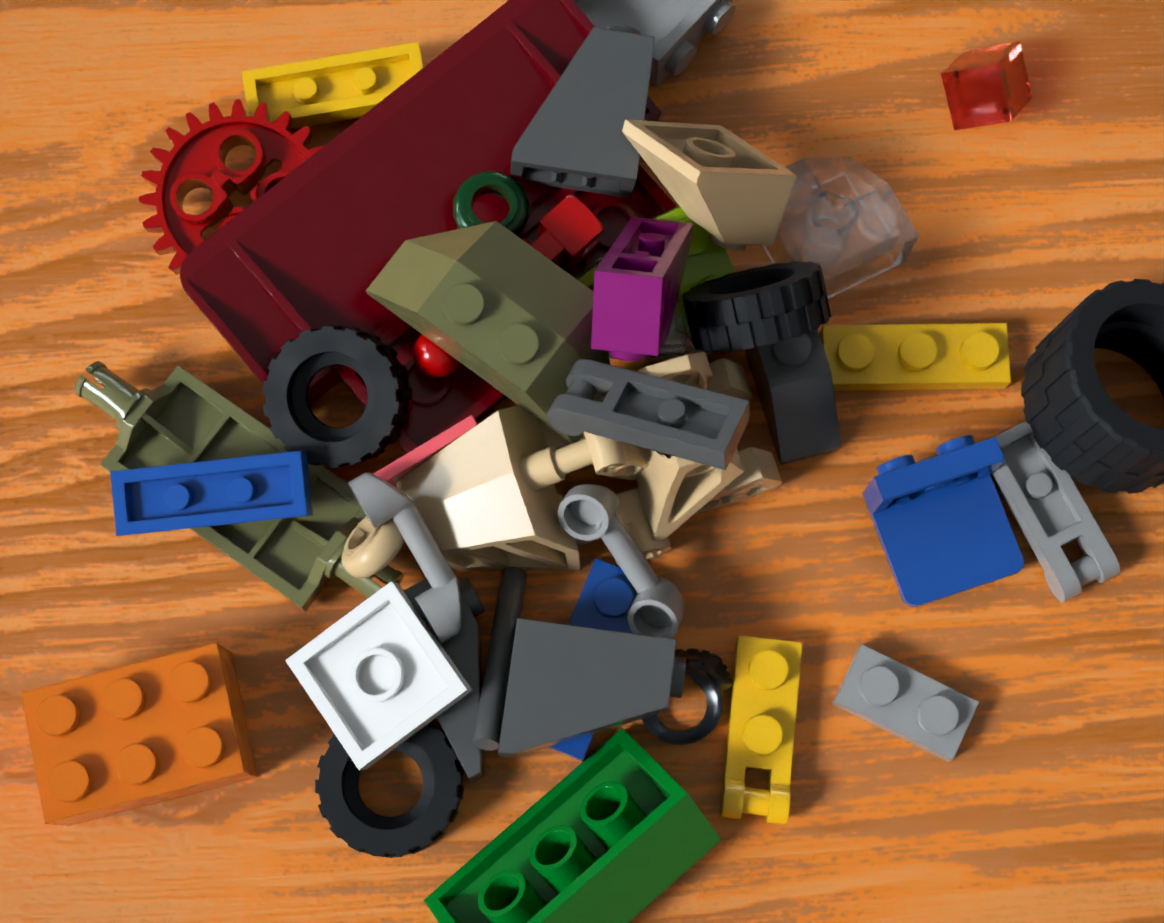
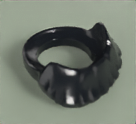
M694 648L687 649L686 651L682 649L675 650V657L686 658L685 673L690 674L692 680L701 687L706 697L707 706L702 720L696 726L687 730L680 731L668 728L658 719L657 715L642 719L647 729L662 741L678 745L694 743L706 737L716 727L722 713V696L729 690L733 682L731 678H728L730 676V673L726 671L728 667L723 664L722 659L718 655L710 654V651L702 650L700 652L699 649Z

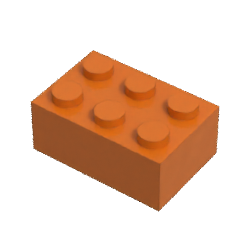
M217 642L21 692L45 824L71 826L258 777L232 652Z

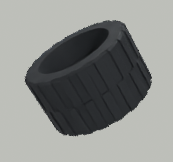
M1134 279L1130 282L1120 280L1109 283L1104 289H1097L1087 296L1035 347L1036 351L1028 358L1024 368L1026 374L1024 381L1021 382V396L1024 398L1025 408L1023 411L1026 422L1030 424L1033 430L1034 439L1039 447L1047 452L1052 458L1051 461L1059 469H1064L1074 476L1075 480L1086 486L1092 485L1100 488L1101 491L1110 493L1125 491L1131 494L1143 492L1149 487L1156 488L1164 483V429L1154 428L1133 419L1111 400L1097 375L1094 348L1113 350L1133 359L1151 375L1164 398V283H1153L1149 279Z

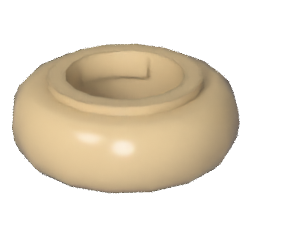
M367 516L358 523L346 540L342 552V566L349 574L359 579L370 577L385 568L393 560L404 543V538L393 519L377 528L372 526Z

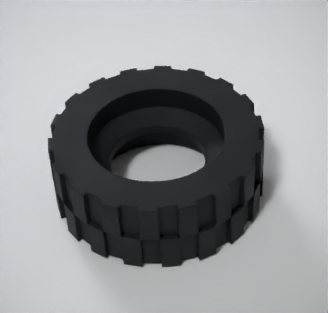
M811 261L776 263L733 272L690 288V291L685 292L682 297L694 349L703 350L704 352H729L778 343L782 340L798 337L808 331H813L819 328L820 325L826 324L829 321V317H831L821 265Z
M322 326L319 329L303 331L299 333L300 337L295 340H288L280 347L282 349L281 353L277 358H272L267 368L270 371L267 380L263 381L262 392L265 393L264 415L269 417L272 425L270 430L276 439L280 438L286 445L284 447L285 450L288 452L307 451L308 464L314 466L326 464L327 468H339L375 458L385 452L384 448L387 445L395 443L401 435L399 431L402 425L407 423L410 415L408 404L409 400H412V388L408 387L407 376L409 374L406 366L401 365L396 357L398 353L391 345H385L380 341V336L373 332L361 331L357 327ZM335 364L344 365L355 370L363 379L368 393L367 405L362 416L352 425L343 428L330 427L319 421L313 414L308 401V390L313 377L321 369Z
M431 722L392 750L405 753L413 758L423 776V789L418 802L409 811L399 816L385 817L378 815L364 804L359 793V777L362 770H358L335 734L328 742L330 746L326 754L320 757L317 766L320 768L319 780H315V793H318L320 796L321 804L318 807L321 815L328 820L331 825L329 829L337 838H341L348 843L349 847L359 852L388 858L418 853L425 850V847L431 843L437 842L445 834L444 831L451 822H454L459 813L457 810L460 800H463L464 793L462 765L448 738Z

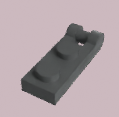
M588 359L577 360L566 377L568 390L565 394H559L554 399L547 412V420L550 425L557 431L569 436H578L583 432L723 470L727 469L750 420L748 400ZM601 397H605L602 403L597 401Z

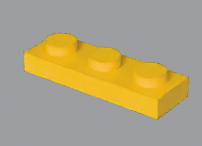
M419 41L242 71L248 116L253 117L259 104L264 102L269 109L270 122L274 123L285 111L289 112L292 117L291 129L360 118L423 68Z
M1007 323L823 325L819 332L831 369L834 391L1006 389L1011 383Z

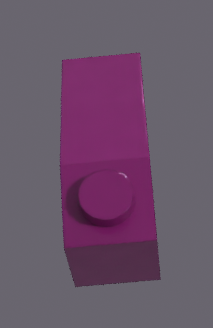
M631 217L595 269L591 349L610 351L612 357L624 361H640L647 359L650 355H659L670 332L692 241L694 223Z

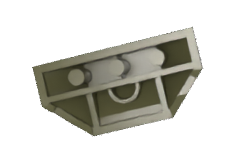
M497 221L405 240L367 288L366 293L572 444L579 441L584 433L578 436H569L557 431L548 422L547 412L554 399L559 394H565L568 390L566 377L577 360L588 359L610 365L608 351L591 349L594 292ZM601 397L597 401L602 403L605 397Z

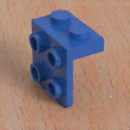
M972 435L962 436L936 448L938 456L917 463L913 455H905L887 461L876 468L879 475L874 476L862 494L902 600L906 605L920 607L1015 575L1022 569L1024 565L1023 556L991 478V474L1005 461L996 437L975 443Z

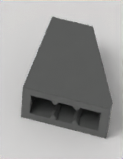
M611 25L605 29L593 27L513 148L510 176L517 182L631 198L637 180L640 154L623 134L622 129L625 119L643 121L645 119L655 37L641 35L639 30L626 25Z
M517 618L498 749L499 756L515 758L665 712L669 706V698H681L684 686L686 658L675 657L676 640Z

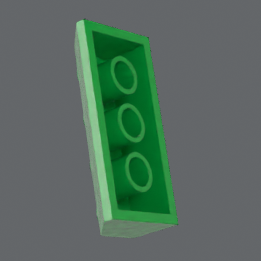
M621 728L426 897L424 902L439 923H629L722 839L689 794Z

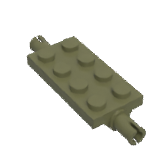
M100 361L92 363L86 368V371L95 377L94 380L104 386L103 389H100L82 375L75 385L76 395L85 398L117 421L116 427L120 432L116 445L100 464L109 472L288 452L284 449L286 445L280 438L276 439L268 427L179 365L163 385L151 391L146 388L142 390L136 389L109 370ZM308 464L313 509L312 516L190 528V530L304 611H307L327 582L336 576L367 598L383 588L372 580L373 577L385 585L391 581L400 585L404 577L402 572L393 569L389 565L374 575L361 579L355 578L343 568L342 552L346 540L358 523L366 517V514L349 484L323 465L314 466Z

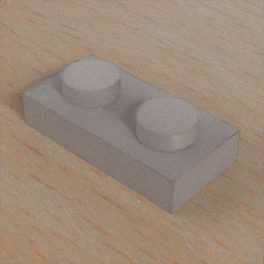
M861 644L857 648L831 704L946 762L953 761L979 702Z

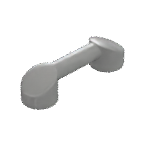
M365 472L349 481L348 484L374 528L393 519L432 588L416 596L415 600L439 642L443 643L458 634L461 629L462 620L461 594L458 579L415 503L402 491L372 473Z
M583 484L573 487L567 492L558 508V520L561 527L570 536L579 540L592 541L598 538L602 539L638 593L627 616L631 631L638 635L672 639L678 631L684 613L683 599L678 588L670 580L657 577L616 515L619 499L614 492L606 487L595 484Z

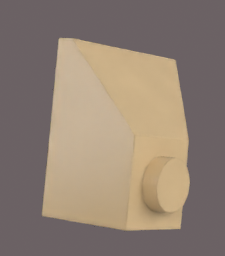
M625 119L622 129L623 134L685 214L710 233L709 239L711 242L733 251H742L746 245L774 244L797 177L796 174L721 125Z

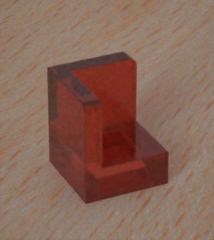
M1020 41L963 52L941 73L954 130L1010 122L1032 98Z

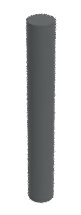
M506 567L502 570L473 738V745L487 751L499 748L517 618H520L527 573L517 567Z

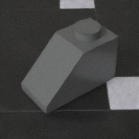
M818 329L808 331L792 339L779 341L778 343L746 349V357L780 466L839 450L841 442L832 374Z

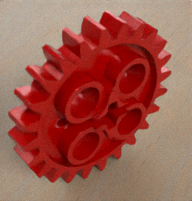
M235 99L231 116L223 117L219 108L213 102L209 103L210 121L202 124L195 115L188 112L185 115L190 132L182 135L170 127L165 130L174 147L170 152L152 147L150 152L162 167L160 171H142V178L155 187L156 192L140 196L139 202L143 207L157 211L156 215L142 222L143 227L151 233L164 232V235L152 246L158 255L177 252L168 267L176 275L180 273L185 257L205 241L202 239V234L207 228H211L223 217L227 216L217 230H219L244 210L240 206L233 209L234 205L229 198L231 193L237 190L240 194L246 195L250 192V197L254 202L324 147L323 145L309 150L306 149L313 136L308 126L291 134L292 117L289 112L285 111L273 123L270 122L269 109L266 103L261 102L253 117L246 115L241 100ZM246 145L256 150V159L246 170L235 171L225 166L226 155L235 146ZM273 161L280 162V169L266 177L259 184L258 182L266 172V168ZM206 188L213 192V202L207 211L198 215L184 212L183 201L191 190Z

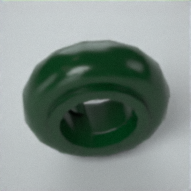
M483 171L470 176L459 186L453 199V217L458 229L484 224L485 222L480 221L474 215L473 204L481 196L495 194L502 197L510 208L507 217L499 223L516 236L523 231L529 218V201L524 188L513 177L499 171Z

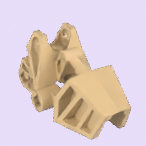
M705 352L688 354L632 370L748 401L753 397L743 365L725 358L709 363ZM519 405L496 411L396 482L397 489L415 503L450 567L459 571H502L506 567H517L524 571L581 570L578 546L601 538L583 541L565 532L558 520V508L563 498L561 494H557L554 484L565 480L567 473L591 464L594 465L595 472L598 475L627 480L636 479L638 488L615 494L619 499L616 515L646 560L656 558L670 551L672 548L668 536L692 515L764 494L782 484L773 454L770 451L749 447L738 452L736 447L727 469L723 470L583 432L584 434L580 440L571 444Z

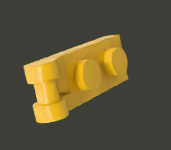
M740 635L736 639L720 817L740 820L742 813L765 816L766 823L787 824L790 808V781L802 654L801 642ZM745 770L769 771L768 788L745 787Z

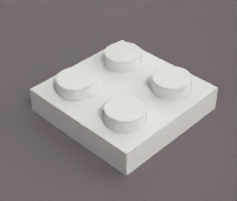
M393 581L389 582L285 660L358 770L368 769L473 691L401 586Z

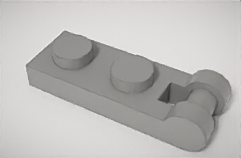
M1025 421L995 436L1005 461L991 474V477L1042 566L1049 589L1057 600L1064 603L1082 593V586L1094 580L1104 583L1120 574V565L1069 473L1064 469H1059L1051 461L1052 458L1047 452L1039 447L1033 437L1034 433L1030 424ZM1076 540L1082 550L1083 557L1070 563L1061 547Z

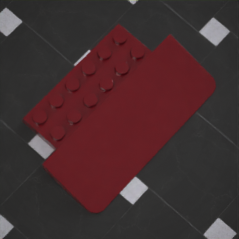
M508 0L185 257L180 269V281L184 291L262 385L263 381L268 378L270 370L267 368L272 358L278 357L282 351L280 347L288 340L297 339L300 337L299 333L308 329H319L322 326H351L380 336V341L385 345H391L398 353L396 357L401 365L406 366L409 374L407 376L408 387L412 388V400H409L408 404L410 415L407 423L403 424L399 431L401 435L395 441L404 454L409 453L470 415L477 422L507 397L462 363L455 372L446 377L435 378L421 372L414 363L412 354L414 343L421 333L369 296L366 290L405 240L458 229L453 217V199L459 186L470 176L483 171H499L510 176L513 148L593 27L596 28L572 0ZM647 96L644 121H659L661 111L651 98ZM640 164L638 165L637 180L631 198L518 182L524 188L529 201V218L518 237L521 239L526 238L532 244L537 240L540 220L569 194L575 195L605 227V231L598 237L601 241L600 245L571 272H567L576 278L609 251L631 217L652 219L677 206ZM495 194L481 196L473 204L474 215L485 223L503 221L510 209L508 203L502 197ZM339 364L330 365L321 369L313 377L308 390L309 405L311 406L342 380L366 408L368 400L367 388L361 376L352 368Z

